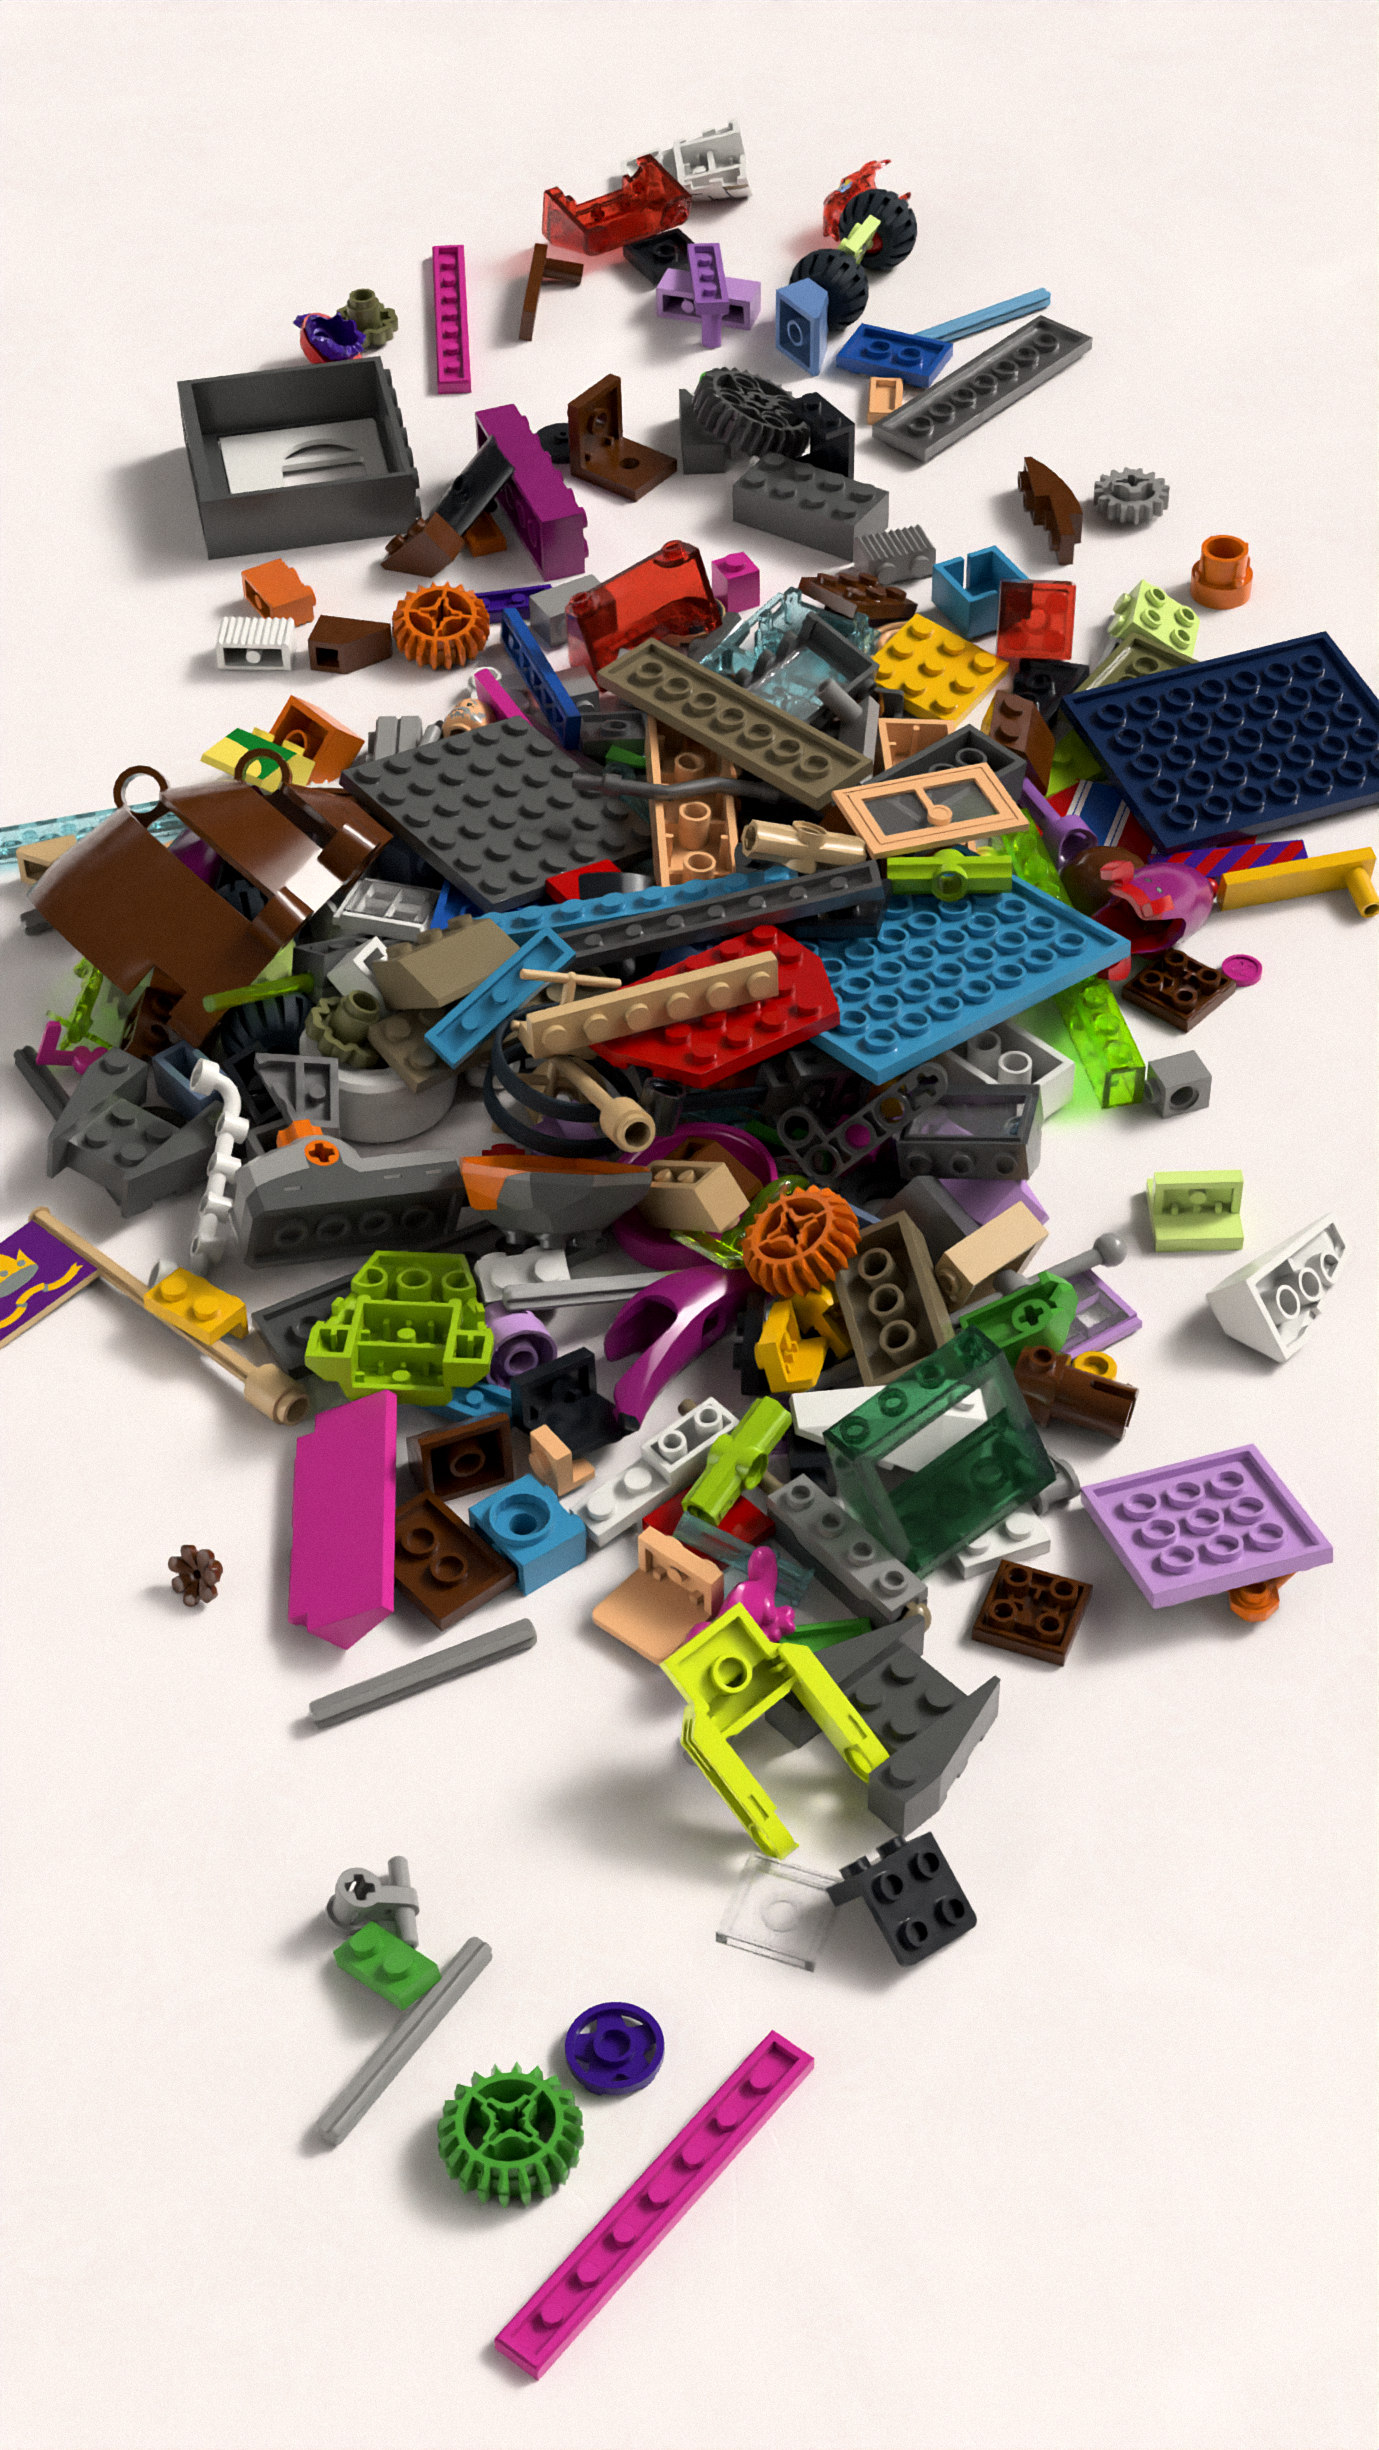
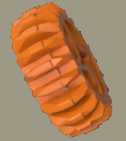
M448 581L444 586H436L432 582L430 588L418 585L416 593L407 591L405 600H398L396 610L393 611L392 636L399 649V653H405L408 662L417 660L420 668L426 664H431L434 671L439 665H445L450 670L452 664L457 663L463 667L466 658L475 660L478 652L484 651L486 641H488V636H490V616L487 609H485L483 599L477 598L474 590L465 592L462 584L452 588Z
M813 1184L804 1191L797 1186L792 1195L787 1196L781 1192L780 1200L774 1204L766 1202L767 1209L763 1213L753 1214L755 1224L745 1228L747 1238L741 1242L744 1253L742 1255L744 1265L757 1285H760L773 1296L780 1294L789 1299L797 1293L805 1298L810 1289L815 1288L821 1292L823 1283L828 1280L836 1282L835 1274L839 1270L849 1269L847 1259L858 1255L855 1247L861 1241L858 1230L860 1226L848 1202L844 1198L842 1199L839 1194L832 1192L828 1187L821 1190Z

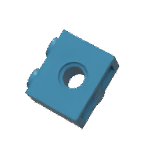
M530 1473L468 1508L470 1528L516 1570L517 1583L514 1585L525 1596L587 1560L586 1538L588 1537V1532L585 1524L578 1515L574 1513L570 1515L559 1503L554 1491L547 1485L542 1486Z

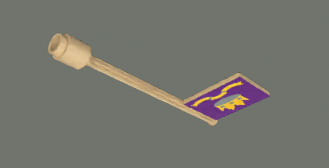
M37 1207L30 1213L26 1225L0 1243V1349L99 1276L103 1277L144 1309L143 1295L151 1290V1288L52 1216L47 1207ZM147 1310L245 1384V1400L275 1423L294 1426L301 1422L309 1412L311 1399L307 1395L305 1387L274 1364H265L257 1368L221 1340H217L209 1346Z

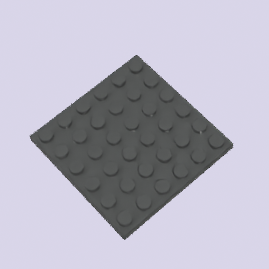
M519 715L341 771L339 785L485 913H502L549 896L545 892L546 879L609 859L621 870L653 858L650 824L619 798L602 797L601 792L571 789L573 773L590 774Z

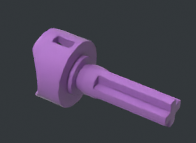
M1026 776L1024 777L1021 799L1017 802L1043 832L1039 839L1038 849L1055 871L1058 872L1079 851L1098 846L1097 836L1081 817L1076 814L1060 817Z

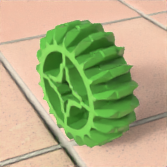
M517 2061L512 2067L511 2072L502 2073L501 2069L494 2063L491 2069V2076L487 2078L474 2071L471 2077L472 2087L457 2084L454 2091L455 2100H445V2105L442 2109L443 2118L439 2119L437 2125L438 2138L440 2139L438 2143L439 2156L445 2162L446 2173L450 2176L451 2180L459 2179V2186L464 2194L477 2189L478 2199L481 2200L483 2205L493 2195H497L504 2209L509 2204L510 2197L520 2196V2200L528 2206L531 2201V2193L535 2191L548 2199L552 2192L551 2182L561 2185L566 2184L568 2169L577 2168V2164L580 2161L579 2150L584 2145V2131L581 2129V2126H583V2115L579 2107L575 2106V2096L571 2089L562 2090L561 2081L558 2080L557 2075L543 2080V2071L540 2070L538 2065L529 2074L522 2073V2067ZM543 2119H546L554 2129L547 2144L539 2139V2124ZM476 2125L483 2129V2144L477 2150L468 2141L469 2135Z

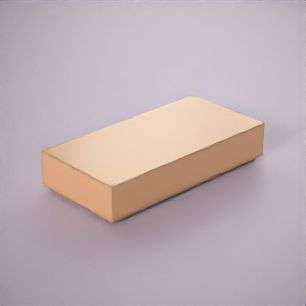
M870 378L867 425L875 424L902 406L903 379Z

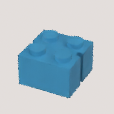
M996 545L967 554L965 589L963 588L965 560L961 556L933 565L931 601L967 638L980 636L996 630L1000 582L999 625L1002 627L1010 626L1030 618L1033 582Z

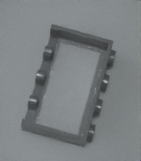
M810 611L806 615L799 635H796L791 630L787 631L782 637L775 654L766 648L759 655L754 670L750 672L745 667H742L736 673L733 683L825 733L837 716L815 696L814 693L818 685L825 679L831 678L855 702L859 698L864 700L876 688L877 682L874 679L880 665L813 611Z

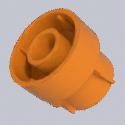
M1216 535L1210 536L1202 543L1200 560L1192 567L1190 594L1197 603L1212 609L1227 610L1240 607L1249 600L1253 571L1250 567L1251 559L1248 556V542L1245 543L1235 536Z

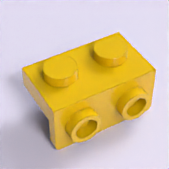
M182 1267L176 1269L143 1295L145 1309L209 1346L227 1332L241 1340L249 1334L246 1304L237 1296L229 1295L210 1284L205 1278L196 1276Z
M791 1300L775 1302L772 1305L767 1321L763 1322V1332L760 1340L755 1343L756 1363L759 1369H765L771 1393L783 1391L791 1394L802 1393L817 1384L829 1348V1341L827 1336L802 1339Z

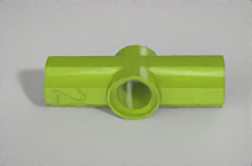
M943 849L935 853L933 857L887 858V878L892 879V895L934 894L936 898L942 901L953 902L961 899L965 894L1011 893L1012 860L1011 856H964L955 849ZM945 874H955L954 876H951V877H945V876H943V875H945Z
M768 1396L762 1399L757 1398L731 1435L724 1433L714 1441L707 1456L706 1469L681 1502L683 1511L690 1515L696 1523L708 1529L711 1526L717 1527L743 1490H752L760 1483L767 1469L768 1455L792 1424L791 1413L785 1410L780 1402Z

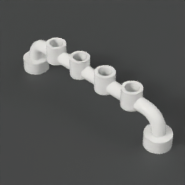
M200 1058L191 1075L190 1090L209 1096L214 1089L222 1095L224 1100L223 1111L215 1128V1136L217 1137L215 1150L207 1167V1176H209L207 1189L199 1206V1216L201 1218L198 1232L193 1239L190 1250L192 1261L188 1271L204 1278L209 1262L217 1264L224 1252L225 1240L215 1237L217 1222L225 1224L228 1221V1210L233 1207V1200L224 1197L223 1193L225 1183L233 1184L235 1182V1171L241 1167V1159L232 1157L231 1154L234 1142L238 1144L244 1142L249 1129V1120L239 1117L241 1097L235 1084L228 1077L219 1073L218 1063ZM158 1258L151 1269L147 1286L152 1289L178 1269L177 1264Z

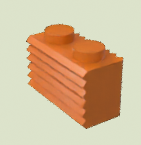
M281 558L241 572L244 597L264 619L267 617L271 619L275 617L281 619L284 617L287 620L291 617L294 620V625L297 627L301 623L305 625L307 621H313V606L316 605V597L312 588L309 585L304 586L296 570L293 567L288 568Z

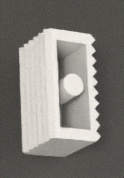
M224 616L221 619L215 644L218 669L292 671L297 649L294 620L291 617L286 620L284 617L281 619L277 617L273 619L270 617L266 619L263 617L259 619L252 617L250 619L247 616L245 618L240 616L238 618L233 616L227 618Z

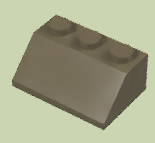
M464 914L449 919L447 921L448 927L443 930L441 928H433L417 934L418 941L412 944L410 942H403L386 948L387 955L371 963L386 1010L440 1008L471 993L517 952L520 947L490 918L472 919L471 914Z

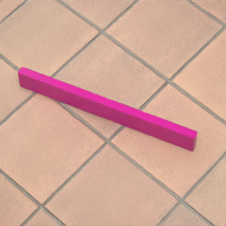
M464 245L433 246L438 394L472 393Z
M771 2030L494 2338L495 2349L539 2381L814 2069V2057L774 2030Z

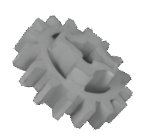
M1124 467L1123 472L1119 473L1113 469L1110 476L1102 474L1100 475V481H1095L1093 505L1098 506V513L1107 512V519L1109 520L1119 517L1120 523H1125L1127 520V522L1139 524V519L1143 518L1151 522L1153 515L1161 517L1163 516V510L1168 509L1170 487L1165 485L1164 478L1155 479L1156 473L1153 471L1144 474L1142 468L1136 470Z

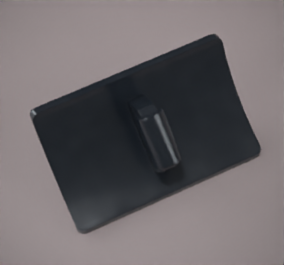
M491 434L429 513V516H431L434 512H437L462 538L484 510L487 513H493L497 510L498 505L494 498L515 473V467L505 457L493 434Z
M594 872L580 874L578 877L580 900L599 898L614 892L624 894L643 891L648 887L656 886V881L653 877L634 873ZM661 952L607 963L598 967L608 978L621 979L622 987L654 973Z

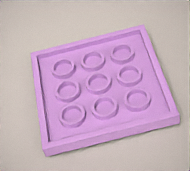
M1254 1443L1080 1487L1082 1505L1153 1609L1174 1606L1188 1600L1219 1594L1230 1589L1253 1583H1261L1268 1579L1299 1571H1307L1314 1567L1333 1563V1546Z

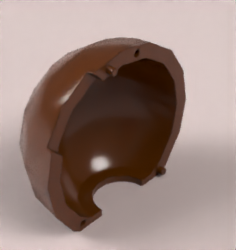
M1094 846L1079 851L1063 866L1054 886L1055 898L1090 918L1099 909L1104 907L1113 895L1107 889L1114 883V880H1101L1100 869L1105 864L1113 860L1131 861L1134 870L1146 865L1139 856L1123 847Z

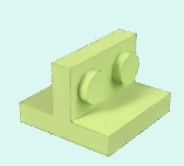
M1242 1170L1154 1172V1178L1147 1179L1146 1196L1155 1252L1243 1250L1244 1234L1240 1217L1244 1184Z

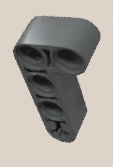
M932 1061L923 1062L831 1131H829L816 1112L810 1107L795 1105L779 1118L777 1134L807 1176L815 1177V1180L819 1183L829 1182L935 1104L947 1089L948 1075L940 1064ZM920 1073H923L926 1077L934 1074L938 1079L934 1085L936 1092L933 1093L929 1088L923 1090L914 1099L920 1104L918 1107H915L910 1094L902 1089L901 1086L906 1085L908 1092H910L922 1080L919 1075ZM888 1098L900 1100L905 1107L904 1116L898 1120L887 1118L882 1112L883 1101ZM792 1116H801L806 1119L809 1124L808 1135L804 1137L793 1136L787 1128L788 1119ZM854 1124L865 1126L870 1133L869 1143L862 1146L853 1144L848 1138L847 1131L849 1126ZM819 1150L829 1151L835 1158V1168L831 1171L819 1170L814 1164V1153Z

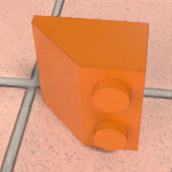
M290 695L269 732L275 736L274 744L281 746L284 740L305 749L302 756L316 762L306 786L310 785L311 781L315 784H321L326 779L330 783L339 778L341 771L351 767L365 743V740L320 707L293 695Z

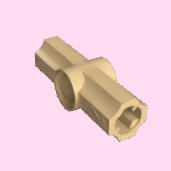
M752 819L749 825H745L741 837L742 853L746 857L779 862L792 870L812 874L816 872L817 868L825 870L865 862L867 858L866 842L861 837L827 832L824 828L805 821H794L792 826Z

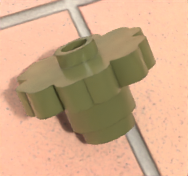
M363 288L352 291L349 294L347 305L336 310V314L337 312L341 313L343 320L352 319L355 321L357 330L366 335V340L361 345L363 348L368 347L370 344L383 345L386 341L392 340L394 337L393 332L399 329L395 310L384 308V304L379 302L375 292L370 289Z
M354 990L342 999L335 996L321 998L316 1007L311 1009L304 1022L306 1035L318 1042V1051L326 1056L338 1058V1063L342 1064L348 1061L358 1069L374 1067L382 1056L366 1039L368 1027L376 1024L380 1019V1004L371 994L361 990Z

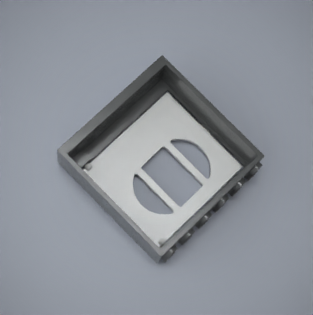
M381 356L177 381L184 441L208 560L407 534V529L416 518L422 517L419 496L416 497V489L420 488L417 467H414L412 449L408 445L406 427H403L401 408L398 407L396 390L392 386L390 369L383 368ZM218 442H220V447H221L222 457H223V461H224V466H225V471H226V476H227V480H228V485H229L230 494H229V491H228L227 481H226V477H225V472H224V467H223V463H222V458H221V453H220V448H219ZM332 444L354 450L286 459L295 451L314 445ZM363 462L367 475L364 477L286 487L283 472Z

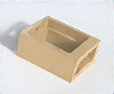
M1021 1200L945 1251L934 1270L948 1314L995 1293L993 1280L1001 1271L1012 1269L1016 1274H1023L1050 1234Z

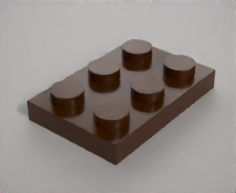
M818 573L817 577H801L797 589L798 592L852 619L912 618L918 607L917 603L906 598L907 593L891 586L885 588L878 584L879 579L866 573H859L858 577L846 573H838L837 577Z
M429 1488L395 1509L394 1586L441 1632L517 1583L516 1570Z

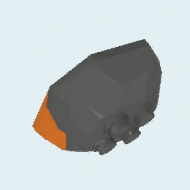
M515 1154L460 1157L459 1170L471 1207L502 1230L503 1234H507L506 1242L532 1244L533 1237H536L535 1240L540 1241V1247L546 1249H566L567 1241H569L570 1246L595 1247L596 1239L601 1238V1231L645 1198L652 1181V1172L646 1166L587 1158Z

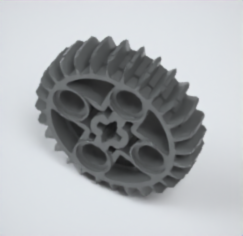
M726 367L721 369L714 368L712 371H707L702 376L701 381H699L691 404L693 414L698 417L697 421L699 424L705 425V431L713 432L714 439L723 440L725 446L731 445L737 449V452L741 450L746 452L749 457L754 455L758 456L759 459L768 452L778 453L784 457L795 459L801 457L810 444V427L787 408V402L797 398L792 396V391L782 389V384L776 385L770 382V379L761 378L759 374H750L747 369L740 372L736 367L731 370Z

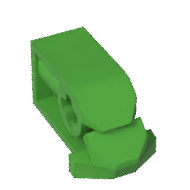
M1045 1270L1037 1274L1040 1281L958 1318L975 1360L988 1385L1013 1375L1019 1356L1025 1346L1035 1347L1042 1345L1050 1347L1055 1352L1060 1351L1066 1342L1069 1327L1075 1318L1078 1304L1076 1292L1069 1282Z

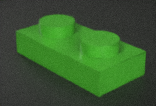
M372 1920L333 1951L339 1968L402 2011L442 1979L435 1962Z

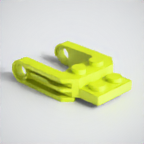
M741 1602L733 1605L659 1664L688 1703L684 1707L681 1745L761 1851L776 1863H780L796 1850L799 1844L794 1842L786 1827L774 1813L777 1807L726 1741V1738L741 1732L788 1694L791 1689L849 1767L862 1781L869 1784V1773L890 1757L886 1749L809 1647L785 1642L782 1644L770 1642Z

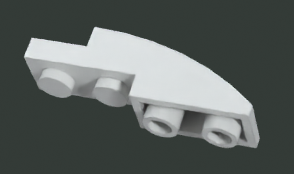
M711 1396L641 1445V1459L569 1508L570 1515L574 1513L581 1518L586 1526L588 1537L599 1547L605 1545L630 1526L639 1533L643 1530L642 1518L698 1480L706 1469L707 1456L714 1441L724 1433L731 1435L740 1421Z

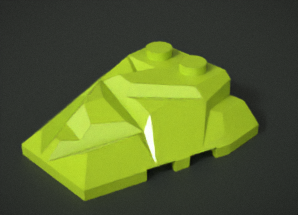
M376 1250L351 1280L352 1291L345 1300L342 1297H337L331 1304V1317L325 1324L323 1321L318 1320L311 1328L304 1356L305 1366L325 1381H337L345 1396L351 1401L387 1389L397 1395V1404H410L422 1407L431 1405L445 1406L452 1401L456 1387L470 1388L489 1374L494 1349V1335L491 1328L486 1326L483 1304L477 1301L476 1285L465 1254Z

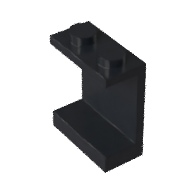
M818 392L807 393L800 398L787 402V408L810 427V453L793 460L809 463L814 467L842 474L844 477L854 480L855 423Z

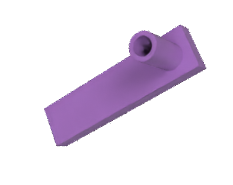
M687 244V258L696 315H702V345L707 348H716L721 345V314H729V298L720 244Z

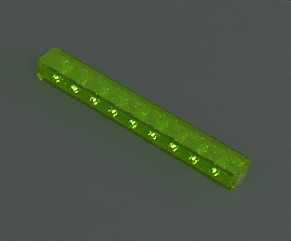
M1028 808L1020 809L1030 823L1029 830L989 837L988 847L994 848L999 856H1011L1012 873L1073 908ZM1097 972L1053 995L1054 1002L1102 1110L1142 1103L1146 1065L1107 980L1097 979Z

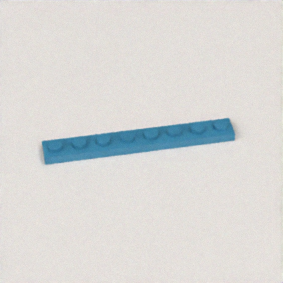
M774 866L766 871L748 874L732 873L726 877L711 880L694 879L674 886H651L643 891L624 894L614 892L599 898L587 900L571 899L562 904L544 907L528 906L522 910L507 913L490 912L472 919L490 918L519 947H522L546 924L556 934L797 878L798 871L788 867Z

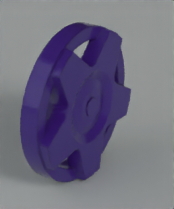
M606 2002L587 2009L571 2024L565 2039V2057L571 2074L586 2090L600 2096L602 2094L622 2095L634 2092L640 2088L643 2090L655 2079L665 2055L663 2032L655 2018L646 2010L625 2002ZM622 2016L635 2019L643 2025L628 2027L625 2025ZM597 2020V2029L594 2033L580 2034L588 2024ZM656 2047L654 2057L649 2064L644 2055ZM577 2060L589 2064L587 2072L581 2068ZM619 2078L624 2079V2080H622V2081H615L616 2079H619Z

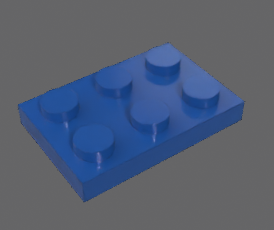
M861 323L836 355V367L849 370L855 374L863 373L879 378H901L903 383L910 384L912 387L929 388L953 356V344Z

